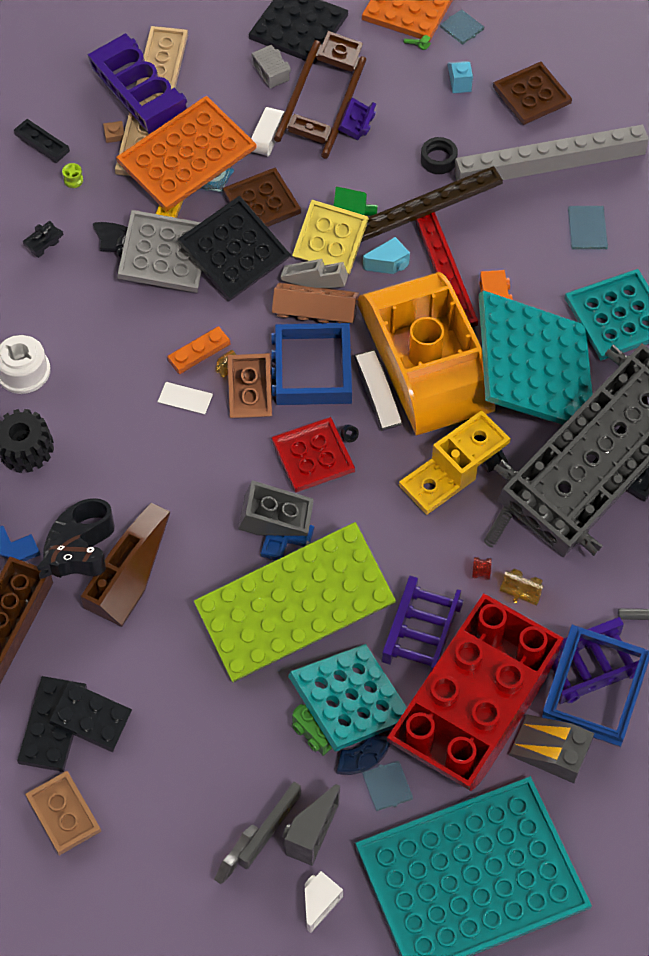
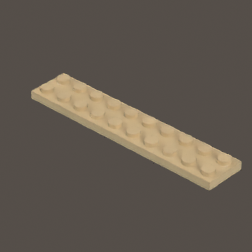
M151 26L144 59L146 62H151L155 65L158 76L167 79L171 89L176 88L188 38V30ZM149 77L137 80L136 86L149 79ZM163 93L153 94L139 103L143 106ZM130 112L119 155L149 135ZM117 162L115 173L117 175L130 176Z

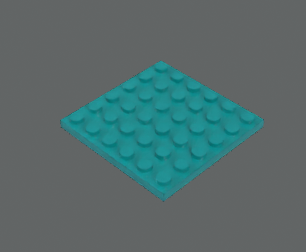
M483 290L479 294L485 401L564 425L593 395L585 327L582 323Z

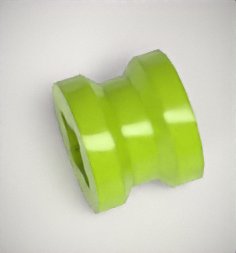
M69 163L63 167L62 174L65 185L69 188L81 186L83 183L81 167L75 163Z

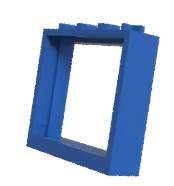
M350 323L275 324L276 333H272V345H276V350H272V362H276V367H272V380L276 379V385H272V396H276L277 405L352 404ZM342 338L343 387L283 388L282 339Z

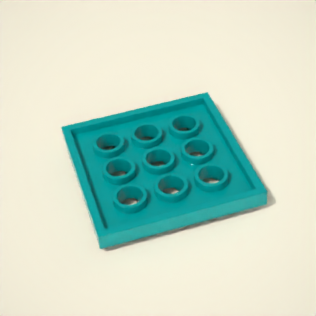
M639 269L565 293L566 302L577 321L585 327L587 338L600 361L609 358L605 356V353L613 344L623 353L638 348L641 343L644 345L649 344V326L642 323L643 321L649 322V286ZM629 290L632 291L634 294L627 295L624 293V291ZM610 296L616 300L608 301L605 297ZM592 302L596 304L597 307L592 308L589 307L587 304ZM638 305L643 310H635L633 306ZM619 311L621 313H624L625 316H616L615 312ZM602 318L605 319L607 322L599 323L596 319ZM624 328H632L634 332H626ZM610 333L615 335L616 338L609 339L605 335Z
M366 644L293 670L288 676L334 751L393 729L407 709L405 703ZM352 668L360 669L363 674L355 673ZM334 675H340L344 681L336 680ZM315 682L324 684L325 689L317 687ZM364 686L373 688L374 693L366 691ZM345 694H353L356 700L348 699ZM331 700L335 702L337 707L329 706L326 701ZM376 705H383L386 711L379 710ZM357 712L365 713L368 718L359 717ZM338 719L346 720L349 726L341 725Z

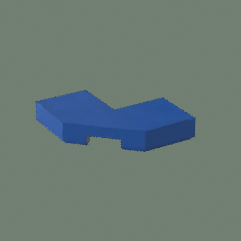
M309 526L307 536L266 535L261 550V557L272 560L284 557L288 543L305 547L307 541L311 542L315 526Z
M0 526V557L9 558L10 556L25 562L40 556V551L32 534L11 542L4 526Z

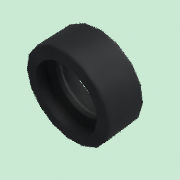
M434 137L423 144L421 148V164L424 169L433 174H445L455 168L458 149L454 142L444 137ZM441 150L447 152L451 157L444 161H436L431 159L428 154L432 151Z

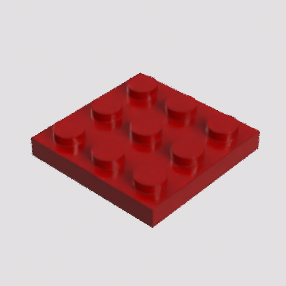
M331 417L272 437V443L295 493L355 472V466Z

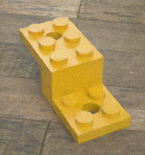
M481 410L433 445L432 458L399 481V487L428 515L475 481L477 467L507 446L511 438ZM482 435L485 437V440L477 441L474 437ZM431 483L435 488L427 490L424 488V485Z

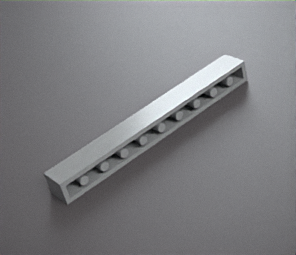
M642 124L459 157L455 161L454 174L458 181L495 166L501 178L507 180L646 154L649 138Z

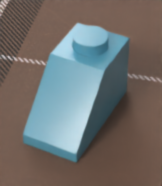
M449 62L448 71L452 92H471L473 74L470 62Z
M394 237L363 255V269L394 274L399 270H404L409 265L410 252Z

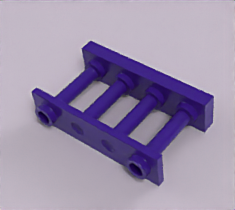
M410 575L382 652V662L391 665L393 657L397 658L399 656L431 666V673L441 658L455 613H460L464 600L460 599L461 590L458 589L454 599L421 590V587L417 586L418 578ZM420 598L450 607L448 617L444 618L414 609V606L411 605L413 599L417 600ZM412 617L444 627L441 638L407 628V625H405L406 619H411ZM408 637L438 647L435 656L431 657L401 648V645L398 644L399 639Z
M617 617L587 630L622 641L619 636L624 623L620 617ZM567 637L564 638L560 651L552 666L554 673H556L559 664L558 660L559 658H561ZM580 638L573 662L584 682L572 687L568 678H566L559 704L565 702L573 703L580 696L628 677L633 679L639 660L633 662L628 653L617 650L625 666L613 670L598 643ZM591 648L604 672L603 675L595 678L591 677L579 654L581 649Z

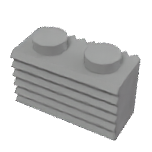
M269 45L251 53L253 66L269 88L272 89V87L290 80L289 73L291 68L288 62L283 61L278 49H274L272 45Z

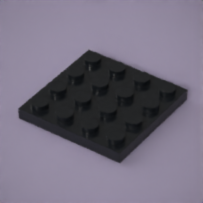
M273 0L250 31L249 39L266 46L272 45L274 49L306 61L313 42L317 40L323 44L328 31L336 33L347 18L348 10L323 0ZM315 57L313 64L316 63L317 57Z
M240 195L178 238V243L228 301H231L291 256L288 250Z

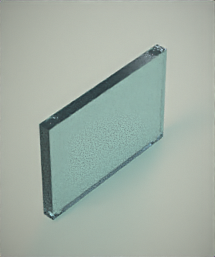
M604 206L568 207L572 249L608 248Z

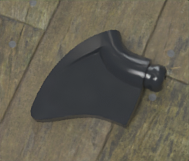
M109 222L93 223V228L101 240L100 251H116L117 255L121 257L128 227Z

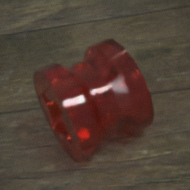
M474 557L472 579L483 577L485 580H490L492 558L481 560L479 557Z

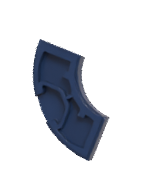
M378 734L366 739L362 745L355 749L341 750L337 774H358L377 765L384 758L391 745L387 741L388 736Z

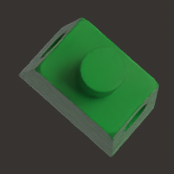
M336 187L335 207L365 216L377 214L378 205L367 204V194L365 192Z

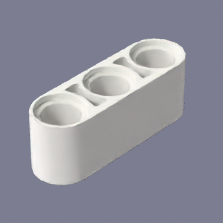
M269 107L265 108L251 138L257 144L256 149L252 151L253 153L264 156L271 154L276 142L274 141V136L285 111Z

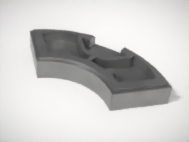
M252 824L242 833L232 851L222 861L214 878L215 881L220 884L224 883L237 868L239 856L259 830L258 827Z

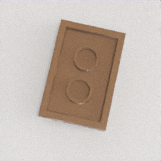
M68 771L25 794L59 856L102 832Z

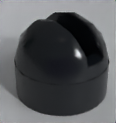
M344 425L340 435L343 440L351 443L358 438L359 431L353 425ZM347 431H352V434L349 435V434H347L346 432H347Z

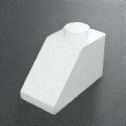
M322 871L317 876L312 875L305 883L307 930L310 933L343 898V889Z

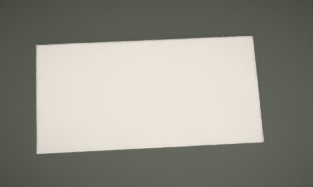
M166 382L158 402L205 414L213 394Z

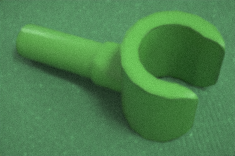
M424 35L420 40L404 38V43L418 45L421 50H426L431 44L428 42L430 40L428 35Z

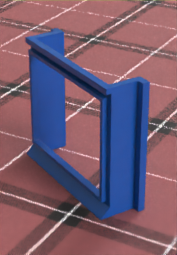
M572 624L543 709L542 718L577 725L593 732V738L621 747L649 663V650ZM580 638L640 657L617 730L556 710Z

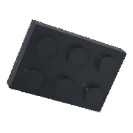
M69 681L49 724L113 752L132 709Z

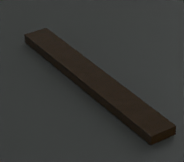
M492 166L368 217L369 220L361 242L503 184V179L495 166Z

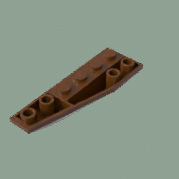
M150 503L137 517L106 557V570L101 575L94 576L80 596L84 609L121 627L124 625L145 592L170 511Z

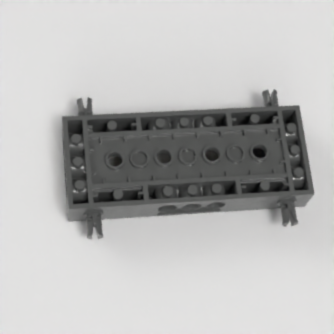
M643 343L629 356H626L614 344L606 351L605 356L619 366L618 369L520 471L516 472L503 459L493 469L508 481L503 487L498 501L562 557H565L579 543L595 556L603 545L588 534L589 530L649 466V405L642 402V397H649V348ZM621 425L624 427L625 433L618 434L614 430V426ZM589 454L595 455L598 462L592 464L587 461L586 456ZM565 484L569 487L570 492L562 493L559 491L558 486Z

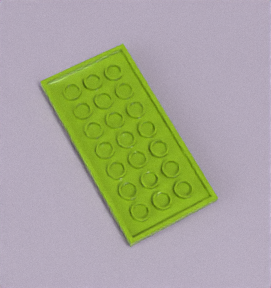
M354 522L194 600V603L232 682H235L396 603V600L357 523Z

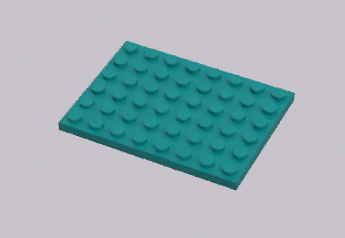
M531 776L355 843L357 852L401 956H473L589 910L592 907Z

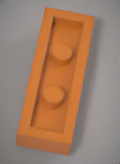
M218 326L168 355L167 358L177 373L181 374L229 346L230 339Z

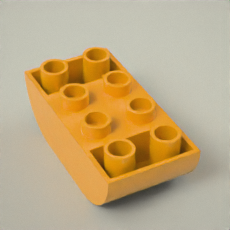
M436 272L368 292L358 297L357 305L416 436L470 419L481 410L485 414L495 411V404L485 401L481 345L452 285L443 273Z

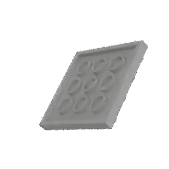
M131 210L117 279L197 293L202 270L178 243V238L201 222Z

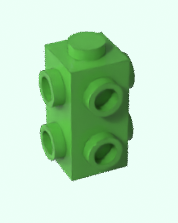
M304 704L297 706L292 714L293 729L298 735L301 736L303 734L306 737L307 743L313 751H319L324 756L332 749L330 743L307 706Z

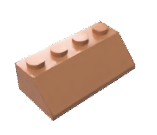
M280 282L274 288L272 313H277L278 317L284 318L294 315L300 320H309V317L317 318L318 322L329 323V320L337 321V323H353L356 316L359 292L306 287Z

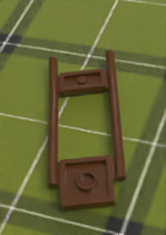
M330 31L327 32L323 44L317 40L313 42L284 116L274 136V141L280 142L285 130L288 129V132L323 144L326 142L321 156L324 159L329 157L339 133L338 128L346 107L354 94L367 61L364 56L359 57L363 46L362 42ZM315 57L319 61L351 72L354 70L332 129L329 125L297 114L292 115Z

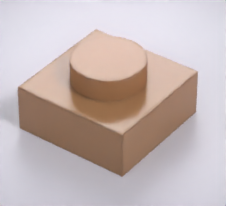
M122 121L103 123L106 143L122 141L124 135Z

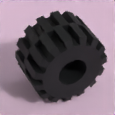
M16 409L13 410L14 414L9 415L6 413L3 415L4 420H0V458L3 464L5 463L10 470L15 468L16 472L22 473L23 469H26L27 472H33L34 467L37 466L40 469L43 467V461H49L51 458L49 453H53L54 450L52 444L54 441L44 418H41L39 413L34 412L32 414L30 409H24L23 412Z

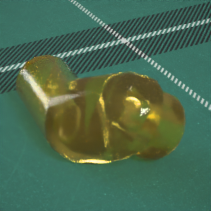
M230 350L217 360L215 370L219 373L220 377L228 375V355H236L233 350Z

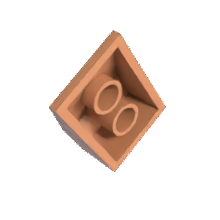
M270 353L228 355L230 418L271 417L272 360Z

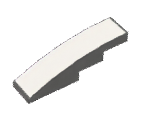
M375 349L355 354L354 357L366 395L368 394L381 431L401 426L402 421Z

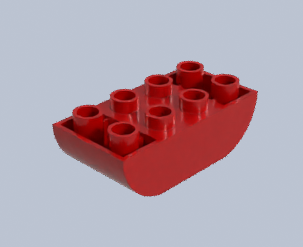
M483 593L387 737V741L469 791L474 790L488 773L538 694L557 658L564 638Z

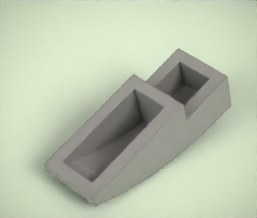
M322 259L285 265L281 274L283 281L314 288L345 287L348 278L344 262L324 265Z

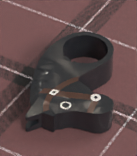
M97 498L85 499L66 509L57 518L45 541L43 560L37 566L38 571H41L39 574L40 579L50 575L61 578L70 574L94 577L101 575L106 570L103 551L93 546L108 538L115 529L112 509L108 502ZM90 518H102L90 524L81 523Z

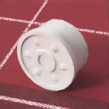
M17 335L5 339L0 344V385L4 389L12 393L26 394L39 389L46 383L50 375V363L39 341L30 336Z

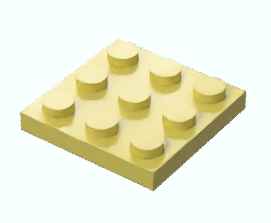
M311 200L292 255L293 258L306 262L322 259L324 265L344 262L347 273L350 275L369 220L368 216Z

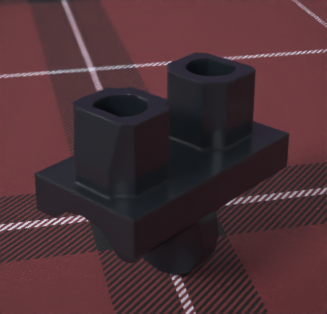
M49 220L43 226L40 224L35 226V232L23 241V245L39 258L44 254L46 248L59 243V238L64 234L61 229L55 227Z

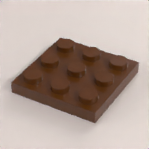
M538 62L493 82L494 90L523 125L572 103L571 96L542 62Z
M276 167L222 188L223 194L229 203L240 195L267 227L301 214V207Z

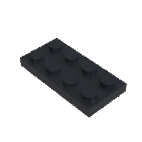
M41 677L17 759L18 764L64 772L74 735L50 725L49 722L69 682L68 680ZM73 682L87 689V685L85 683Z

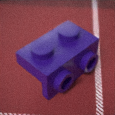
M351 98L338 130L357 141L362 135L366 136L371 127L369 122L373 120L376 111H374L376 103L372 102L368 107L358 100Z

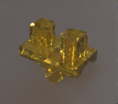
M512 569L511 572H505L500 591L514 596L513 603L518 604L519 600L522 599L537 606L544 586L541 579L533 577L531 580L525 579L521 571Z

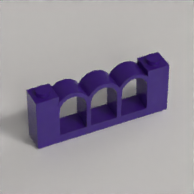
M126 33L87 54L91 68L148 134L187 109L185 95L179 93L175 88L171 89L169 81L158 76L155 65L145 61L134 38L131 39ZM136 62L114 75L113 71L128 63ZM149 77V79L129 90L126 88L139 79ZM163 93L143 106L139 103L153 94Z

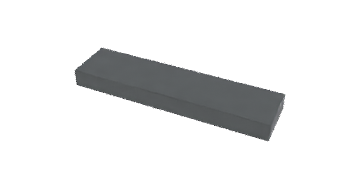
M296 782L291 784L239 856L240 866L246 870L251 866L300 798L301 785Z

